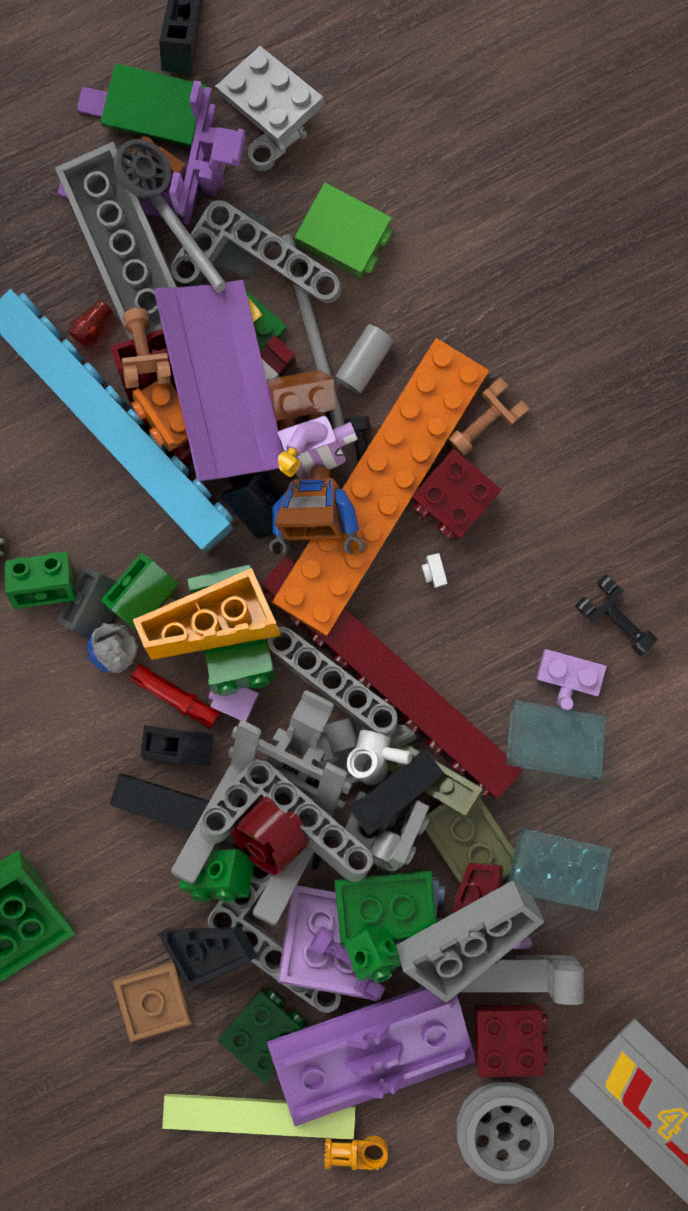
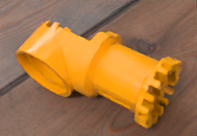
M375 1135L369 1136L364 1140H353L352 1143L332 1142L331 1139L326 1138L324 1166L325 1169H330L331 1166H351L352 1170H379L387 1162L388 1144L383 1138ZM370 1145H376L382 1149L383 1155L377 1160H372L365 1154L366 1148Z

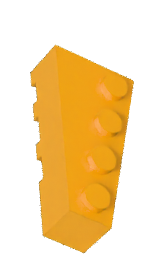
M252 568L133 619L142 644L151 660L281 636Z

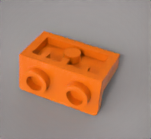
M158 381L142 391L138 388L133 391L134 402L131 405L141 420L144 418L148 420L152 426L149 432L159 447L164 444L170 452L188 440L178 393L171 383L158 384Z

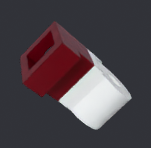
M275 335L260 353L266 379L281 377L296 361L295 354Z

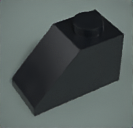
M144 725L140 757L177 764L210 766L213 734Z

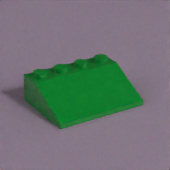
M20 850L0 861V982H2L76 934L44 881Z

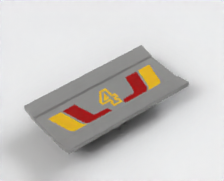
M634 1018L584 1069L568 1089L688 1204V1069Z

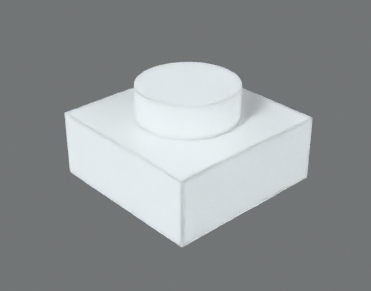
M440 554L427 556L425 558L427 564L422 565L426 583L432 582L433 589L447 585Z

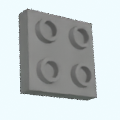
M352 717L325 724L318 744V748L325 751L320 769L324 770L326 764L330 763L348 773L346 782L351 784L360 781L348 771L347 758L351 751L356 748L360 730L367 729ZM372 759L365 762L363 772L371 768Z
M417 801L400 815L393 833L386 830L379 831L370 851L373 857V864L378 866L376 871L381 874H391L395 870L399 871L404 863L407 865L410 863L416 851L413 842L417 835H422L428 824L429 818L425 817L429 806Z

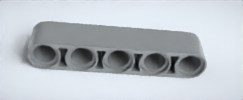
M278 627L281 636L268 638L271 654L277 661L368 731L377 732L388 737L395 732L397 728V714L388 703L291 629ZM281 638H287L291 641V645L287 650L280 651L275 648L276 641ZM305 657H312L316 660V664L312 669L304 670L299 666L300 661ZM330 676H337L341 679V684L335 689H329L325 687L324 681ZM355 695H361L365 697L367 702L362 708L357 709L350 706V698ZM386 714L392 719V723L386 728H379L374 724V720L378 715Z

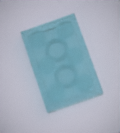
M515 700L511 708L506 765L599 780L602 778L606 716L574 710H563L557 707Z
M521 827L508 883L511 881L516 882L535 898L598 911L612 849Z

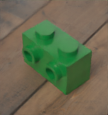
M52 552L42 556L19 557L15 560L5 561V593L13 610L76 600L75 572L68 552Z
M141 552L101 601L137 631L133 619L156 610L172 596L174 588L179 583Z
M237 849L212 850L195 883L190 884L181 879L179 889L190 894V898L197 902L207 903L210 898L233 902L235 898L249 896L255 864L248 859V855Z

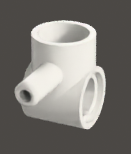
M360 730L356 748L351 751L347 758V768L354 777L363 783L375 785L380 783L387 775L388 765L386 760L409 764L412 754L409 751L390 748L391 738L386 735L368 730ZM372 759L371 768L363 772L365 762Z

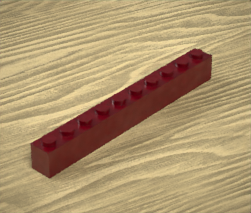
M287 555L261 583L266 588L263 592L264 596L271 602L295 566V563ZM345 608L327 636L309 627L313 631L309 635L310 638L321 648H324L326 644L336 652L332 658L345 669L352 666L359 673L356 679L369 690L375 687L383 695L381 697L382 700L388 703L394 710L398 708L407 716L403 722L416 734L422 730L430 738L426 743L439 755L445 751L451 756L453 760L450 765L463 777L467 772L477 780L475 784L483 789L484 792L482 794L486 798L492 794L498 799L523 771ZM285 614L298 627H300L303 624V622L299 621L290 614Z

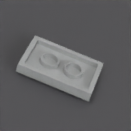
M261 46L215 86L217 93L279 145L283 144L325 105L322 95Z

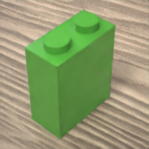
M324 182L295 236L296 246L362 280L365 272L372 273L379 259L375 255L380 245L384 247L387 245L394 230L390 228V216Z

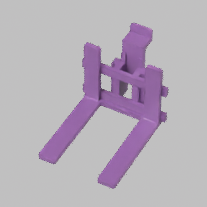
M194 80L190 96V105L196 130L185 180L183 182L181 173L174 172L169 193H161L184 227L190 229L199 188L202 187L204 194L215 197L218 188L224 189L225 180L223 175L226 164L240 165L246 140L243 129L239 128L238 131L220 127L213 128L216 106L215 104H210L212 88L205 87L203 92L201 81ZM83 87L77 105L78 112L102 117L108 92ZM60 181L58 194L61 197L68 198ZM139 197L146 215L162 218L148 198Z

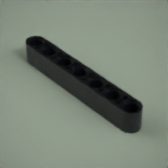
M119 774L109 804L118 809L193 832L210 800L133 776ZM232 833L223 840L224 842L236 845ZM325 837L323 840H324V843L326 844V843H327V838ZM314 852L306 867L319 869L322 858Z

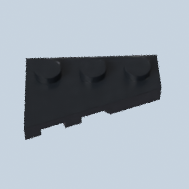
M242 927L165 929L158 934L189 990L257 957Z

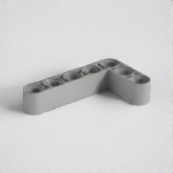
M225 201L212 202L190 234L197 244L203 237H210L212 239L211 248L203 252L211 264L214 263L227 241L230 240L324 303H332L341 295L342 285L334 273ZM221 210L228 211V221L223 225H217L215 223L216 214ZM248 227L254 228L256 231L254 239L250 242H242V231ZM272 245H280L282 247L281 256L275 260L268 259V248ZM182 246L173 260L171 273L182 285L187 287L196 286L205 276ZM305 262L308 264V272L305 276H293V267L296 263ZM188 263L194 264V274L188 279H183L181 276L182 267ZM325 279L333 280L335 283L333 292L328 295L319 293V284Z
M263 760L250 763L202 815L201 836L209 843H220L231 834L236 825L264 797H269L283 812L291 811L299 818L308 815L315 820V825L311 827L304 825L300 827L309 841L307 846L345 879L351 882L361 881L366 877L373 863L371 852L271 764ZM257 773L262 774L266 777L267 782L256 784L251 780V776ZM280 794L286 795L290 798L291 803L280 805L276 802L275 797ZM239 796L245 800L246 804L242 807H234L230 804L229 799ZM217 819L224 824V827L221 830L213 831L209 829L207 822ZM328 836L335 837L339 841L340 846L329 848L323 839ZM350 858H359L363 862L364 868L355 870L351 868L348 860Z
M253 872L250 886L251 898L245 902H241L236 898L233 902L219 900L208 918L209 928H225L220 927L215 921L217 913L225 912L232 919V924L228 927H242L244 932L251 931L255 933L258 942L252 947L257 957L251 960V962L278 981L280 964L273 965L269 963L266 954L272 950L282 953L283 942L246 916V913L264 890L272 875L259 876ZM283 984L314 1008L324 1013L334 1011L341 1001V994L335 993L336 996L332 1001L323 1002L317 995L320 990Z
M504 955L498 960V963L489 967L460 992H548L555 1003L578 1005L584 1003V968L573 956Z

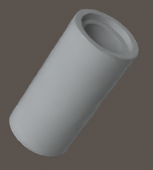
M368 324L334 378L354 393L361 394L393 345L394 340L381 329Z

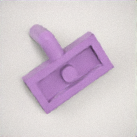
M544 649L536 680L561 686L557 706L563 710H570L573 707V700L571 699L573 690L599 696L607 666Z

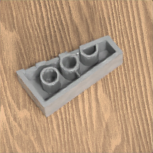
M511 881L396 946L403 971L447 1003L543 924L544 920L533 896L516 882Z

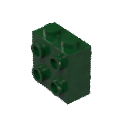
M262 986L221 1032L218 1042L267 1084L276 1074L267 1042L308 1028L307 1024L309 1022L299 1011L294 1010L291 1012L283 1005L285 1000L274 989L270 988L267 991Z

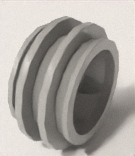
M495 1080L478 1087L464 1100L457 1116L456 1137L464 1161L478 1176L494 1183L515 1184L533 1177L547 1163L554 1147V1125L545 1103L531 1088L515 1081ZM511 1105V1106H513V1107H512V1109L510 1110V1109H508V1108H506V1107H501V1106ZM489 1112L486 1122L481 1121L480 1119ZM524 1115L532 1117V1123L528 1126H524L520 1122ZM502 1122H508L510 1129L504 1133L499 1132L497 1125ZM481 1135H485L489 1139L485 1146H480L476 1143L477 1138ZM523 1139L528 1140L529 1144L524 1150H521L518 1147L519 1142ZM503 1149L508 1152V1157H496V1154L499 1150Z

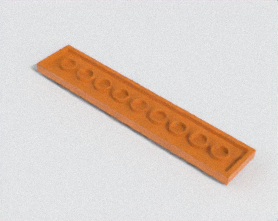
M435 338L342 488L347 492L355 508L359 530L356 531L357 536L366 541V551L361 553L358 542L354 541L352 543L353 555L346 553L344 543L348 539L347 534H344L343 539L310 540L272 601L273 605L322 635H328L488 374V369Z

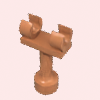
M143 308L129 309L124 313L123 320L126 331L133 334L137 357L122 358L126 388L139 387L137 381L138 374L151 372L157 373L158 384L171 383V370L167 353L154 355L149 353L146 331L150 328L151 324L148 312Z
M501 377L481 395L491 406L490 409L472 423L465 432L460 433L455 430L447 439L449 445L463 457L473 449L471 445L472 440L497 417L500 416L511 427L530 409L523 400L510 411L500 403L497 397L509 386Z

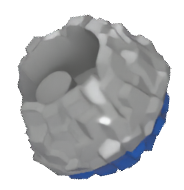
M103 623L100 628L94 630L86 648L89 655L87 659L103 672L121 673L136 658L138 644L135 643V635H132L125 625Z

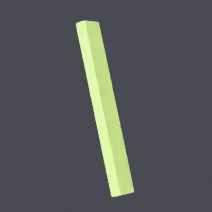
M165 1094L162 1129L354 1140L356 1105L294 1126L286 1100Z

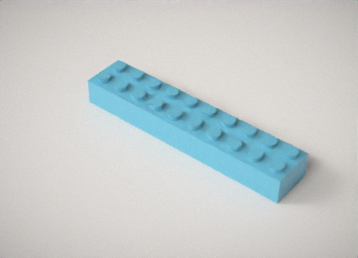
M9 289L0 298L1 336L197 546L208 554L234 530L230 524L233 520L230 513L219 502L214 506L208 500L212 497L210 492L197 478L193 482L187 478L190 471L175 455L169 459L166 455L168 450L163 444L159 447L151 434L148 436L144 432L148 427L132 409L128 412L123 409L127 404L110 385L105 389L101 386L105 383L104 379L88 362L85 365L80 363L84 358L67 339L62 343L59 341L63 336L45 316L41 319L38 318L42 313L23 292L17 296Z

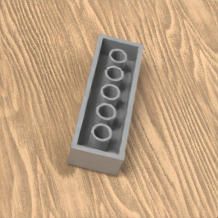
M111 142L57 166L55 169L123 325V315L126 311L132 308H143L149 314L151 325L146 331V334L163 329L154 289L178 288L139 196L134 195L126 188L123 189L118 183L119 179L114 170V155L118 149ZM127 332L129 339H134L133 334Z

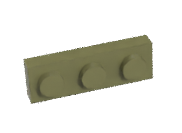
M409 745L399 749L409 751L412 754V758L419 753L418 750ZM389 761L387 763L388 772L393 773L403 763ZM436 762L444 772V775L423 792L468 818L484 792L483 789Z

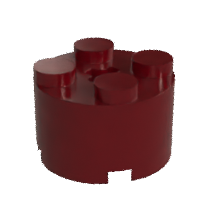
M264 797L231 832L240 850L242 851L246 846L252 853L248 859L261 870L274 876L277 873L280 875L309 843L300 829L303 825L301 819L291 811L283 812L269 797Z

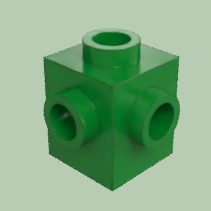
M387 928L366 929L344 944L351 960L352 969L359 981L373 980L374 983L383 982L392 976L391 971L401 965L397 946L391 939Z

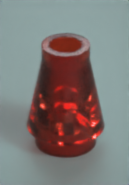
M98 300L93 306L70 322L71 327L68 329V332L78 343L88 347L90 343L96 342L113 311L105 302Z

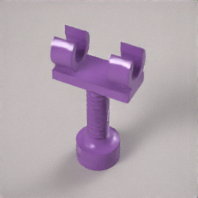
M321 926L314 936L309 949L319 955L329 952L351 966V960L346 948L333 940L334 933ZM358 980L353 988L373 1001L380 1000L385 990L382 985L374 983L373 980Z

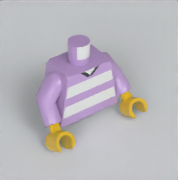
M322 416L278 431L277 433L284 448V451L278 456L279 469L289 477L296 473L299 479H310L311 469L314 466H324L332 470L343 464L346 458L341 447L358 440L351 422L333 429L328 418Z

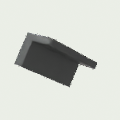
M84 566L75 583L76 600L65 603L56 622L90 639L95 629L100 628L103 623L111 624L115 613L101 599L117 581Z

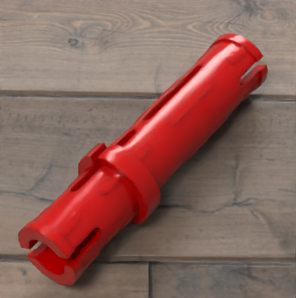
M141 663L138 664L129 681L141 686L156 697L180 710L179 714L182 716L188 715L208 729L214 726L221 713L197 698L198 695L195 693L189 694L160 675L152 672Z

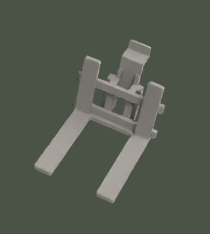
M308 690L304 691L291 717L287 732L278 728L273 737L272 744L260 739L261 730L241 720L238 727H235L232 731L231 737L235 739L234 747L231 746L228 752V757L232 758L231 764L206 809L250 763L258 760L256 759L258 750L268 755V763L329 816L332 817L335 810L341 813L345 802L339 800L341 792L348 794L352 784L345 781L348 775L346 771L330 763L326 764L324 770L320 769L325 751L318 748L322 730L332 713L334 704ZM290 751L303 756V759L290 754ZM284 763L299 770L298 775L282 768ZM257 773L251 776V780L255 779L261 783L267 782L266 777L262 774ZM315 779L320 781L318 789L310 786L313 785ZM234 796L230 798V804L237 807L241 797ZM304 815L301 819L304 826L311 827L315 825V820L308 815ZM202 816L171 869V873L174 876L190 884L195 883L216 845L215 843H209L201 836ZM217 819L207 822V826L213 831L221 830L224 827V824ZM306 846L280 875L277 873L275 876H271L253 910L255 917L273 926L277 924L314 853L310 847Z

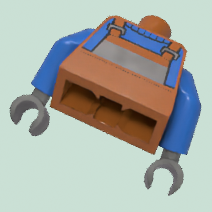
M324 466L312 467L310 479H294L291 481L288 490L274 504L272 509L273 534L276 535V539L272 540L269 545V549L274 555L280 554V546L282 544L283 555L290 556L294 551V544L291 540L343 539L344 534L348 536L344 543L346 553L353 555L352 543L354 541L358 542L361 553L366 551V541L357 536L356 531L359 530L355 508L347 492L340 489L334 479L329 478L330 470Z

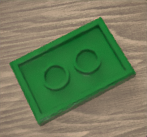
M115 63L100 124L102 127L192 148L196 124L190 105V96L194 82ZM202 84L203 92L206 87L205 84Z
M431 870L366 876L358 882H351L345 878L335 879L341 945L346 944L366 929L387 928L392 940H404L436 923Z

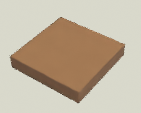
M174 962L113 980L130 1043L192 1024L178 970Z

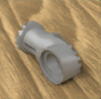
M301 126L281 145L277 144L265 133L254 140L248 148V160L251 167L258 171L271 169L276 159L286 153L287 147L299 138L303 140L307 137L304 127ZM259 148H265L270 152L271 156L268 161L260 163L254 159V152Z

